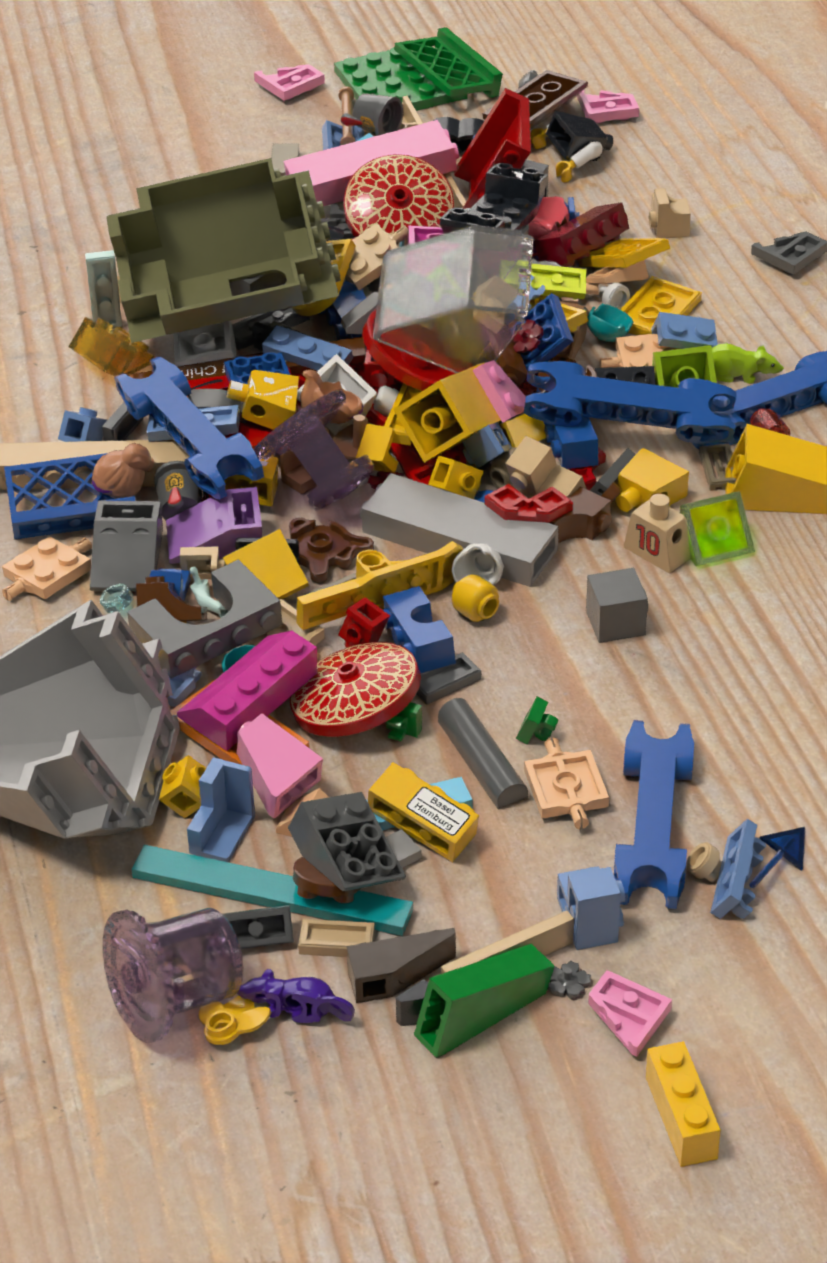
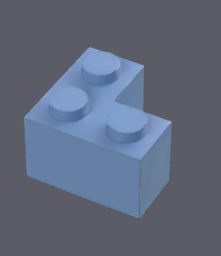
M599 866L559 873L557 876V900L562 912L568 911L574 918L573 943L576 950L617 943L619 927L624 925L620 902L625 901V892L621 880H615L611 867L600 869Z

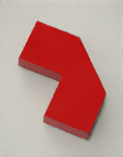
M510 484L485 495V505L504 520L549 523L573 510V501L553 486L529 499Z

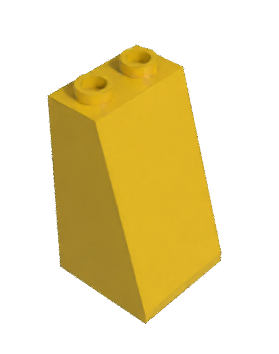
M484 362L439 380L393 409L424 463L462 444L464 440L487 425L502 422L473 372L475 368L484 364Z
M747 424L725 470L726 478L737 479L735 484L727 482L725 487V508L827 514V446Z

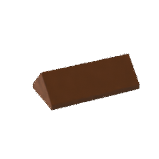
M545 70L516 90V93L529 98L530 130L552 116L555 111H559L568 105L588 87V82ZM493 107L482 113L484 120L487 118L488 114L490 113Z

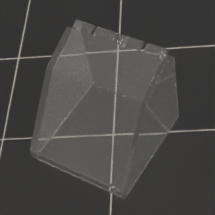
M473 225L388 250L382 260L373 339L454 373H459L483 362L487 363L492 360L496 362L524 324L525 319L522 317L528 315L533 237L522 234L523 230Z

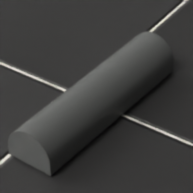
M455 698L446 702L439 710L438 723L497 809L528 798V788L468 702L463 698Z
M289 905L145 923L149 960L294 942Z

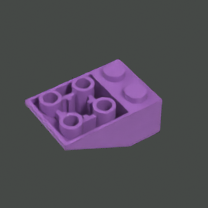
M257 487L227 489L225 491L228 496L222 499H216L212 496L167 519L169 563H180V547H218L219 559H223L224 556L236 551V538H262Z

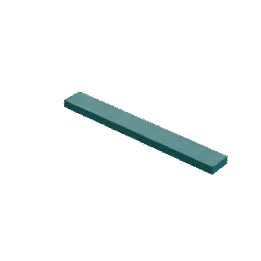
M143 845L131 869L132 878L266 907L289 905L290 912L326 920L374 923L375 930L401 936L404 935L413 912V901L361 890L355 893L354 900L350 903L337 902L333 897L303 898L297 894L298 886L294 883L293 876L149 845Z

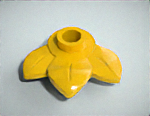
M237 996L225 1004L213 999H207L201 1006L198 1015L199 1020L205 1025L204 1035L206 1040L211 1044L226 1045L235 1040L240 1034L255 1031L264 1025L270 1017L271 1010L269 1007L255 1008L253 1001Z

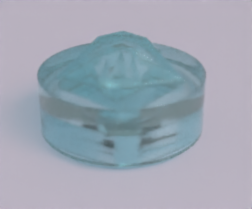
M115 584L102 593L100 604L109 614L116 611L120 612L130 605L133 600V594L126 584Z

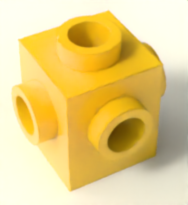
M189 755L177 763H171L162 775L164 781L159 800L184 819L197 811L201 806L199 779L206 770V767Z

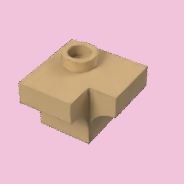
M665 188L654 189L651 199V212H649V226L654 228L656 237H689L691 212L687 199L671 198L667 195Z

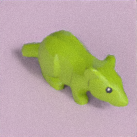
M727 343L718 344L712 348L716 380L733 382L734 377L742 376L744 382L753 384L755 382L753 374L756 372L777 374L784 370V367L777 359L766 352L764 346H759L756 352L745 351L740 347Z

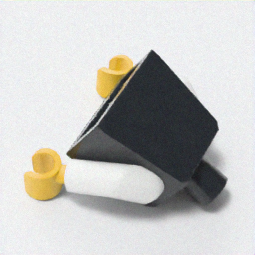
M559 111L554 112L550 124L546 125V129L535 128L530 134L531 143L535 149L545 147V137H548L562 156L567 160H571L569 162L560 161L556 164V176L561 175L562 182H568L572 179L573 168L576 167L578 169L588 161L599 160L603 150H610L613 146V136L605 134L594 120Z

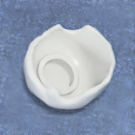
M474 543L458 553L454 559L451 571L455 582L473 574L479 575L494 585L501 579L504 565L498 551L487 544Z

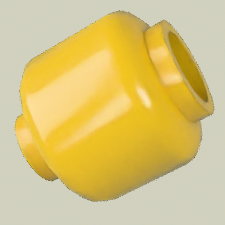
M471 574L456 582L452 590L451 602L454 609L471 621L480 622L491 618L498 610L499 593L493 584L479 575Z

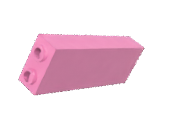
M438 120L285 160L284 167L286 175L309 170L316 202L322 201L323 206L344 201L346 186L352 175L365 163L375 158L392 154L410 155L427 161L444 174L457 170L456 159L459 158V151L456 143H451L448 130L443 129Z

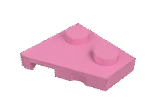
M309 64L292 68H277V74L264 75L262 70L254 72V81L284 101L290 100L294 96L306 91H311L325 83L324 74Z
M584 89L577 96L585 117L594 120L596 123L639 117V106L633 94L600 90V96L585 94Z
M494 360L484 363L473 370L502 423L524 414L526 396Z
M606 970L591 990L588 1004L628 1051L636 1057L672 1009V999L609 970Z

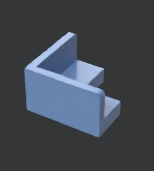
M213 757L199 779L201 806L187 828L189 853L229 862L255 818L252 769L249 766Z

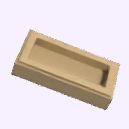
M302 919L298 945L299 954L347 957L346 946L373 942L374 923Z

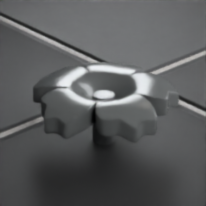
M571 960L567 964H562L561 969L554 966L548 990L560 997H563L565 994L571 999L580 997L584 993V988L590 986L591 975L587 974L584 970L579 971V963H574Z

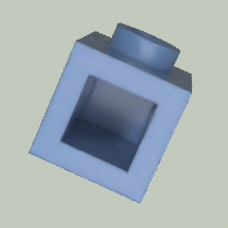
M80 407L79 412L65 410L58 440L64 442L102 441V426L107 420L97 417L98 411Z

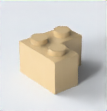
M525 436L505 463L513 487L528 499L552 486L566 497H569L580 486L586 489L582 476L557 465L551 447L528 436Z

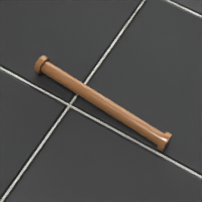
M347 86L339 90L342 115L344 113L352 115L354 91ZM342 124L343 137L340 140V146L356 142V139L353 137V126Z

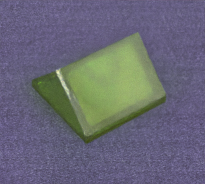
M740 491L680 505V513L687 519L690 559L695 567L755 552Z

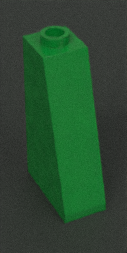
M531 943L429 978L414 1036L436 1058L445 1055L545 995L555 965Z

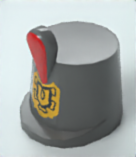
M365 93L356 100L353 115L344 113L340 121L345 126L356 125L361 129L375 133L377 136L399 130L403 119V105L397 97Z
M170 461L161 465L156 470L154 475L155 490L158 500L161 501L162 517L165 521L202 502V490L189 476L184 461Z

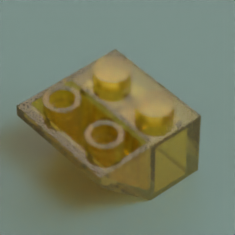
M85 317L68 346L102 371L115 377L120 374L130 376L151 365L150 360L156 357L147 351L150 346L142 341L131 343L128 331L119 326L113 329L114 326L102 318L94 321Z

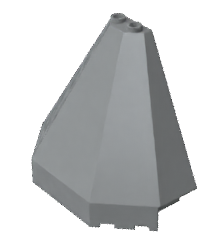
M91 599L0 656V816L64 839L118 835L153 824L164 781L162 775L170 765L180 730L177 715L171 716L167 697L173 695L167 669H161L158 658L160 650H162L160 638L141 643L118 611L103 616Z

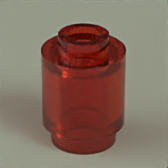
M759 409L750 419V424L790 436L789 427L773 410Z

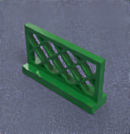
M447 27L438 28L436 37L395 43L394 50L449 97L484 92L490 98L499 97L503 73Z

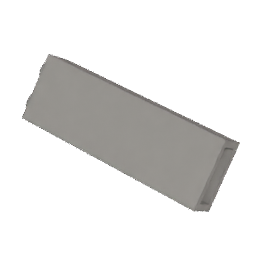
M392 473L383 483L377 486L375 493L368 501L362 504L360 509L363 533L424 553L437 551L451 541L461 545L463 548L474 543L487 544L498 551L504 565L501 578L529 587L532 586L558 550V526L546 522L504 520L488 508L484 502Z

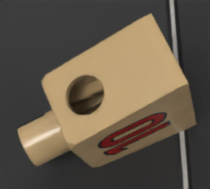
M655 494L631 514L624 548L670 574L690 559L687 519L683 514L669 507L668 496Z

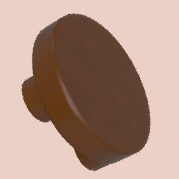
M300 857L294 863L293 881L298 886L297 894L303 898L333 897L337 902L350 903L354 900L355 893L361 889L342 891L304 857Z

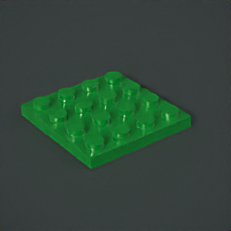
M394 47L387 51L371 52L365 56L346 58L343 61L334 63V72L345 86L352 88L356 100L365 93L397 97L401 102H403V96H408L417 111L467 99V94L449 97L398 54Z

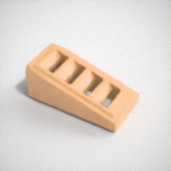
M645 260L626 268L605 267L588 275L586 282L610 284L615 282L641 281L648 279L649 276Z

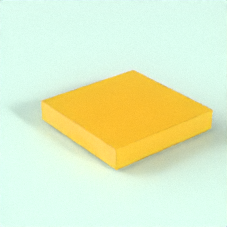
M280 529L223 557L226 565L239 559L279 600L309 586Z

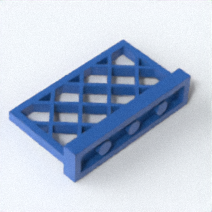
M108 453L4 467L14 540L94 529L98 501H136L135 496L114 499L109 495L96 491L93 485H91L96 463L103 455ZM86 466L93 471L83 480L73 473L78 467ZM56 470L62 476L52 484L43 478L47 471ZM25 474L31 480L24 488H21L12 482V476ZM68 478L80 485L72 495L60 489ZM37 482L49 489L41 499L29 493ZM85 489L97 496L93 502L83 503L77 498ZM54 494L66 500L62 506L52 507L46 502ZM23 498L35 504L31 510L16 511L17 504Z

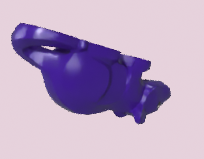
M267 969L261 977L252 978L235 989L236 993L244 999H249L256 1003H269L271 1005L269 1006L271 1010L270 1018L278 1017L284 1010L292 1014L294 1022L312 1023L319 1022L321 1017L330 1012L340 1020L348 1022L353 1019L355 1009L349 1001L335 996L326 982L315 977H300L288 980L274 978V972L271 969Z

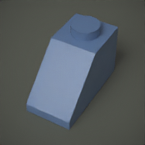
M499 423L487 425L462 442L465 446L462 452L471 466L475 464L477 468L485 466L494 458L512 448Z

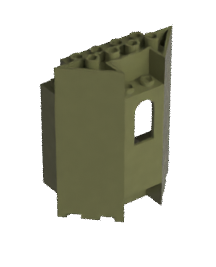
M271 158L148 185L136 188L139 209L116 213L106 217L109 236L117 261L120 278L118 286L128 322L131 343L339 296L336 282L341 281L337 264L331 265V260H336L332 243L326 244V239H331L328 223H321V219L326 218L322 201L316 202L309 170L281 176L280 169H274ZM269 273H280L287 279L285 285L232 296L229 282Z

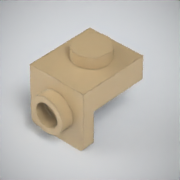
M180 547L181 570L190 571L191 567H196L200 579H212L211 572L225 566L224 559H219L218 547Z

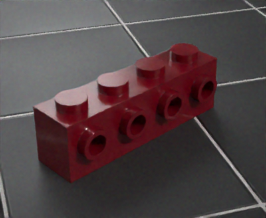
M623 203L596 206L536 239L534 243L540 262H556L561 267H571L574 265V260L590 256V251L604 248L605 242L620 239V234L630 229Z

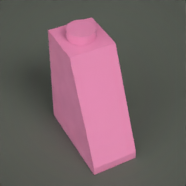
M262 713L253 721L244 723L237 734V755L243 765L251 767L253 785L268 814L275 819L321 780L323 758Z

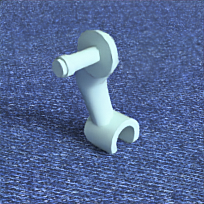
M191 567L190 573L195 581L191 585V590L198 604L201 607H207L209 611L217 613L220 618L224 617L229 611L219 601L210 597L208 580H201L198 569Z

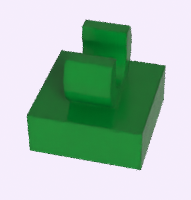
M536 696L515 739L528 744L533 734L541 741H546L550 738L559 720L551 714H544L549 703L548 701Z
M410 702L400 713L386 721V729L391 730L388 738L400 742L404 739L405 735L417 738L422 730V705Z

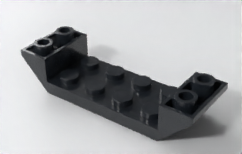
M508 163L495 164L486 173L485 194L469 210L452 208L440 218V226L447 242L502 253L537 216L548 181V174L540 173L535 168L517 169Z

